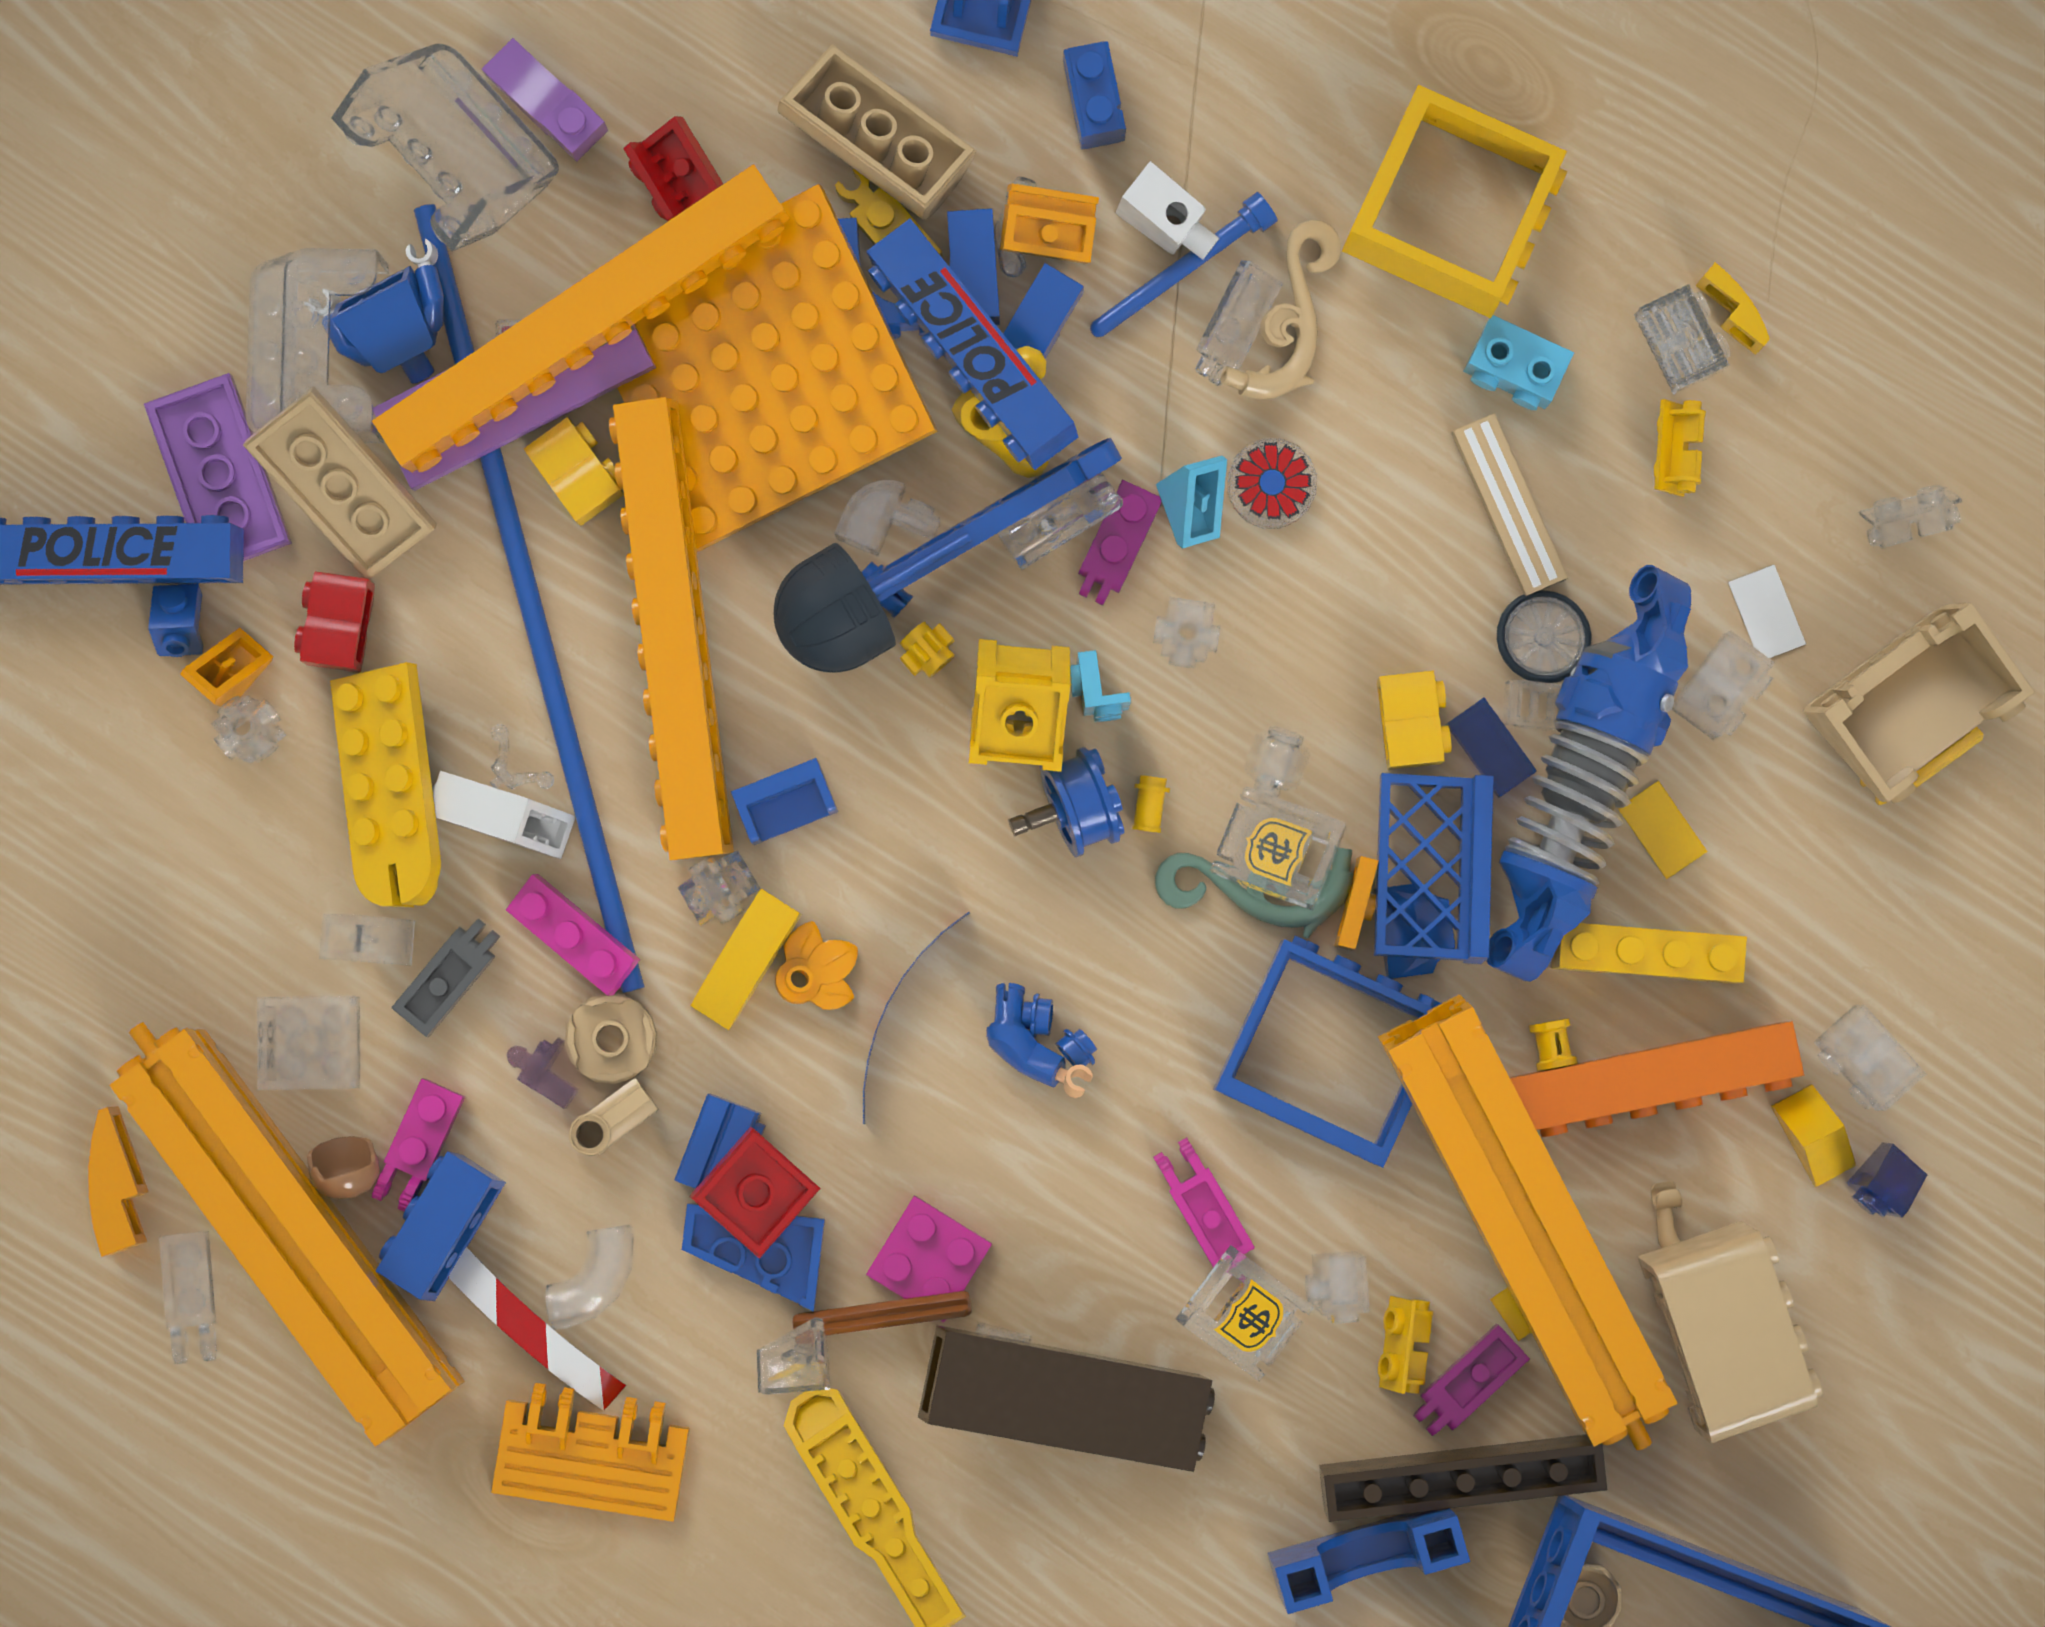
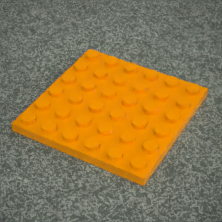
M820 184L780 203L790 220L783 224L785 228L778 236L764 243L758 240L745 249L746 255L738 263L728 268H723L721 265L706 275L708 281L702 287L689 294H685L682 291L668 301L670 306L662 314L652 319L644 317L635 323L656 369L617 389L624 403L668 397L678 401L697 552L938 432L830 201Z

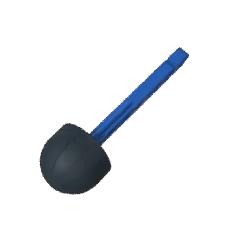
M1107 438L1088 447L1066 462L1047 471L866 578L849 554L837 543H833L802 561L786 575L775 597L774 624L782 645L801 664L817 671L829 673L853 670L893 648L896 645L895 636L880 604L881 601L1116 464L1122 457L1111 438Z

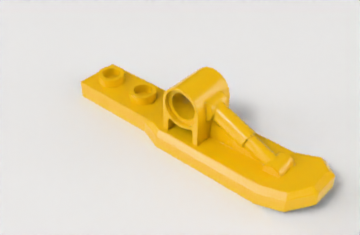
M812 1386L791 1400L783 1425L853 1544L875 1560L914 1626L951 1627L966 1617L917 1537L911 1508L855 1419L841 1392L837 1389Z

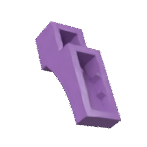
M514 38L482 68L483 73L576 162L608 132L605 122L573 90L571 91Z

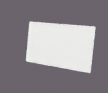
M1775 565L1728 582L1760 662L1806 645Z

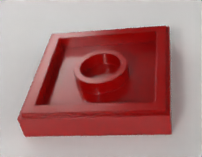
M750 1126L689 1197L760 1259L821 1188Z

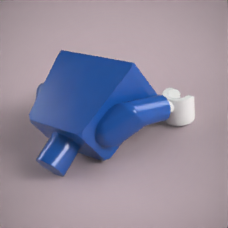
M425 239V244L428 251L423 258H416V250L411 244L406 248L408 259L418 266L415 273L412 267L408 266L344 301L341 300L337 293L323 289V293L328 299L327 307L324 310L317 300L311 299L308 303V308L313 314L324 317L322 324L339 354L364 367L372 366L380 374L401 365L412 384L421 382L434 373L435 369L424 352L435 345L438 331L443 326L444 294L437 267L434 266L438 258V250L427 239Z

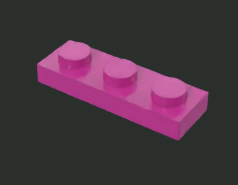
M532 874L506 908L509 914L607 996L616 993L641 960L539 874Z

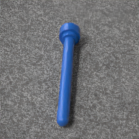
M1259 192L1254 193L1243 201V208L1237 211L1239 216L1215 233L1219 240L1203 260L1192 251L1188 252L1094 320L1090 326L1091 333L1095 337H1103L1248 231L1251 233H1255L1257 230L1264 232L1278 222L1268 202Z

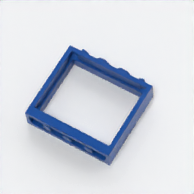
M1294 936L1292 942L1283 939L1279 944L1213 1090L1384 1168L1412 1106L1402 1084L1375 1143H1372L1235 1079V1076L1289 959L1417 1019L1428 1014V1010L1441 1003L1421 993L1417 1000L1400 993L1403 987L1401 983L1381 974H1378L1375 981L1359 974L1361 965L1340 955H1336L1334 961L1317 954L1320 946L1298 936Z

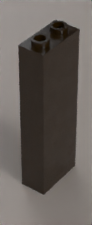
M936 1325L918 1418L927 1424L1194 1472L1196 1461L1202 1459L1205 1451L1206 1438L1202 1430L1205 1416L1209 1415L1213 1409L1215 1392L1211 1388L1213 1380L1196 1373Z

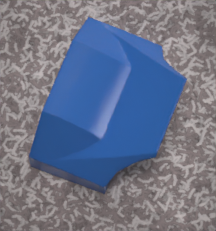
M1413 884L1387 887V892L1400 906L1418 891ZM1422 894L1405 909L1406 913L1422 930L1440 915ZM1434 895L1446 909L1450 906L1449 899ZM1388 903L1386 919L1395 912ZM1399 915L1386 926V945L1406 946L1417 936ZM1443 918L1427 935L1439 948L1455 949L1453 927ZM1420 939V940H1419L1415 945H1413L1412 947H1427V946H1426L1425 943ZM1383 956L1386 977L1390 979L1432 974L1437 963L1440 961L1439 959Z

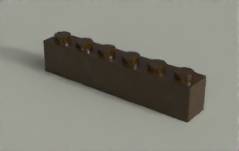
M1586 1434L1319 1465L1323 1507L1329 1522L1608 1490L1603 1444L1600 1443L1594 1447Z

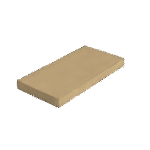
M314 386L246 439L243 444L248 452L363 578L371 579L432 532L437 525Z

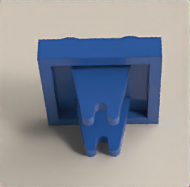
M937 0L930 28V36L1018 57L1031 0Z

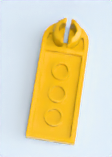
M404 662L330 680L352 867L356 885L362 895L374 904L387 907L414 908V905L423 906L427 904L435 894L441 870V855L417 664Z

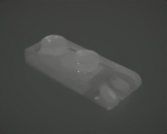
M1101 472L997 534L1006 550L1019 568L1023 570L1119 510L1123 505V499L1115 492L1113 486L1107 482L1106 477Z

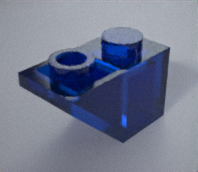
M1882 1142L1847 1181V1184L1856 1192L1852 1199L1869 1214L1874 1215L1877 1213L1883 1218L1886 1215L1903 1218L1909 1211L1928 1174L1896 1145Z

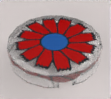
M1263 438L1248 444L1235 456L1227 475V494L1234 509L1246 522L1262 529H1281L1298 521L1310 509L1317 492V473L1311 458L1298 445L1282 438Z

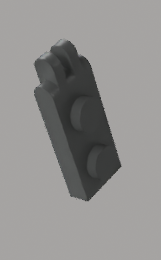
M477 919L467 931L459 927L391 1007L425 1037H430L495 958V955L489 950L498 941L500 935L492 930L479 943L476 938L486 926L480 919Z

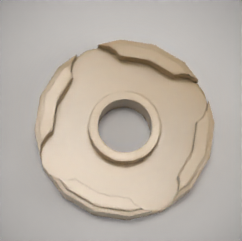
M604 993L588 998L575 1010L566 1025L565 1046L571 1063L581 1074L597 1083L618 1084L634 1079L648 1067L656 1052L657 1031L652 1016L640 1002L623 994L607 996ZM609 1025L617 1026L624 1036L622 1046L614 1052L604 1050L598 1040L601 1030Z

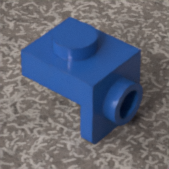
M198 583L153 586L148 630L159 656L182 657L203 653V642L199 633L202 592Z

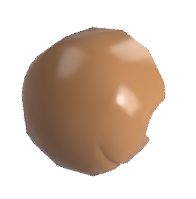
M355 1136L334 1138L318 1144L307 1154L310 1179L315 1189L328 1198H355L371 1189L379 1176V1160L373 1143L367 1138Z

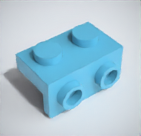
M1096 650L1078 652L1077 664L1070 665L1072 697L1081 696L1084 716L1094 715V722L1121 719L1122 711L1129 710L1131 704L1130 692L1102 696Z

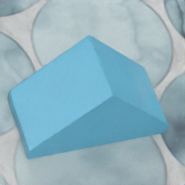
M1222 455L1185 465L1156 484L1177 545L1182 549L1220 538L1227 459Z

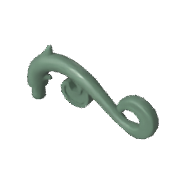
M1334 848L1332 870H1327L1324 881L1313 886V891H1318L1319 893L1310 901L1300 905L1280 906L1264 898V891L1268 887H1273L1276 890L1277 899L1279 900L1289 894L1292 889L1291 887L1251 872L1246 890L1213 863L1203 857L1190 853H1176L1165 859L1156 872L1155 887L1158 896L1167 905L1176 909H1186L1202 899L1207 887L1204 882H1199L1195 889L1182 891L1175 883V875L1177 870L1182 867L1197 868L1244 912L1260 921L1275 926L1289 928L1304 927L1303 937L1306 939L1312 935L1319 925L1334 914L1348 897L1354 873L1350 872L1352 850Z

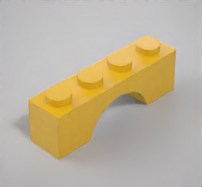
M1580 923L1562 938L1552 958L1551 969L1648 975L1731 984L1744 983L1747 936Z

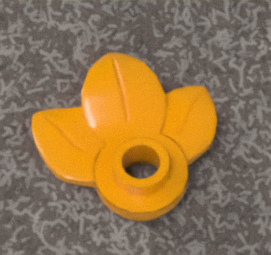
M813 921L804 923L788 937L784 944L785 962L780 966L775 976L777 992L784 1000L792 1004H804L810 1001L823 1010H834L845 1006L854 999L853 991L843 979L855 966L858 955L857 946L843 940L823 942L816 923ZM794 973L803 974L807 981L806 986L802 988L794 986L791 982V975Z

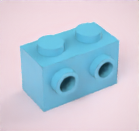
M1493 315L1486 322L1463 372L1472 375L1471 382L1483 389L1495 391L1496 388H1500L1512 394V401L1530 410H1537V407L1546 409L1554 398L1574 352Z

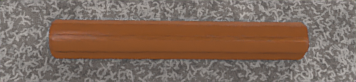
M967 1291L805 1312L793 1316V1331L796 1338L804 1339L960 1318L971 1314L972 1303Z

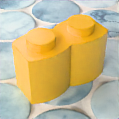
M566 417L523 449L573 519L582 526L622 497L624 493L617 485L613 462L609 457L601 462L591 449L598 442L583 421L575 426Z
M1434 670L1379 676L1377 679V689L1387 770L1442 764L1445 761L1444 753H1451L1452 751L1449 726H1441L1439 718V708H1446L1443 680L1435 681Z

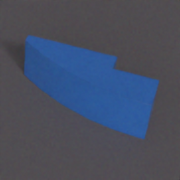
M1044 263L1004 331V336L1015 349L1030 346L1040 350L1046 359L1059 338L1061 329L1082 297L1084 286Z

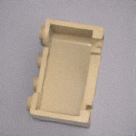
M1739 1221L1637 1256L1644 1278H1651L1656 1292L1654 1294L1656 1304L1662 1308L1688 1390H1685L1687 1397L1695 1405L1688 1408L1694 1429L1709 1443H1714L1817 1407V1397L1823 1395L1822 1387L1814 1369H1807L1802 1354L1808 1351L1807 1341L1801 1327L1798 1324L1794 1326L1792 1324L1788 1309L1794 1306L1793 1299L1785 1281H1778L1773 1265L1779 1263V1258L1774 1243L1769 1236L1763 1238L1759 1230Z

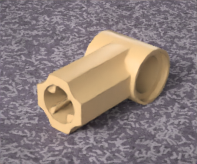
M634 1078L592 1110L577 1117L570 1126L569 1141L572 1147L579 1153L589 1156L602 1154L613 1143L659 1109L639 1081ZM588 1122H597L603 1130L602 1142L594 1148L585 1147L579 1139L581 1127Z

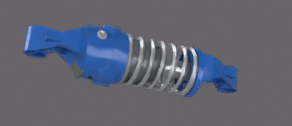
M1645 565L1640 568L1630 583L1629 596L1634 601L1637 620L1608 640L1584 648L1577 666L1574 667L1571 675L1566 677L1561 685L1555 701V705L1559 709L1555 719L1558 722L1554 723L1556 730L1560 734L1548 736L1551 743H1554L1555 746L1551 756L1546 754L1541 757L1542 762L1547 764L1545 770L1548 776L1547 778L1540 775L1532 777L1535 784L1543 787L1541 793L1545 801L1533 796L1524 798L1526 804L1551 814L1549 824L1545 825L1523 816L1516 818L1518 825L1543 835L1540 846L1512 837L1508 839L1510 845L1505 847L1506 851L1502 852L1499 864L1510 882L1519 919L1509 927L1496 931L1489 939V958L1486 961L1491 967L1523 981L1531 982L1537 979L1548 967L1564 935L1577 927L1591 913V900L1596 894L1598 887L1595 885L1599 884L1596 876L1579 867L1598 870L1606 866L1603 857L1589 847L1607 849L1614 846L1615 843L1608 833L1597 826L1617 828L1623 824L1619 815L1613 810L1615 807L1623 808L1631 804L1626 790L1628 787L1639 783L1634 770L1636 767L1648 762V756L1651 755L1653 747L1662 744L1670 726L1671 718L1667 712L1672 709L1674 704V694L1678 687L1677 681L1688 668L1684 631L1691 610V588L1688 583L1653 565ZM1586 831L1599 839L1585 837L1584 833ZM1578 852L1591 860L1576 857V853Z

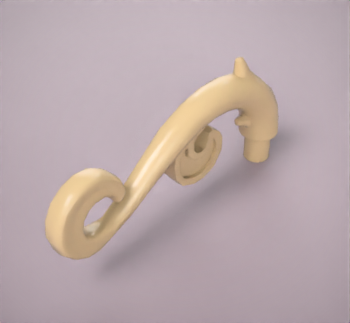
M1308 220L1298 224L1291 231L1287 240L1286 257L1295 306L1286 303L1272 306L1264 314L1260 328L1261 335L1267 344L1274 347H1284L1294 341V337L1286 331L1287 325H1292L1296 331V346L1288 362L1281 369L1271 373L1270 365H1266L1258 372L1248 369L1245 373L1226 366L1221 374L1220 383L1238 389L1239 395L1260 400L1274 399L1294 389L1314 383V378L1308 377L1305 374L1311 367L1316 352L1317 318L1301 267L1299 251L1305 239H1312L1319 244L1321 254L1316 262L1306 264L1308 272L1321 273L1334 266L1341 255V242L1338 233L1331 225L1320 220Z

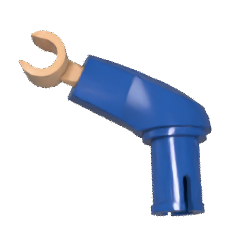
M1005 983L998 984L996 986L995 1019L986 1029V1037L991 1049L1021 1074L1053 1088L1059 1082H1062L1067 1095L1073 1098L1083 1096L1085 1090L1080 1086L1074 1085L1071 1078L1080 1077L1084 1081L1091 1082L1093 1078L1091 1070L1084 1065H1074L1069 1070H1066L1065 1058L1039 1044L1030 1031L1022 1024L1025 987L1009 983L1007 991Z

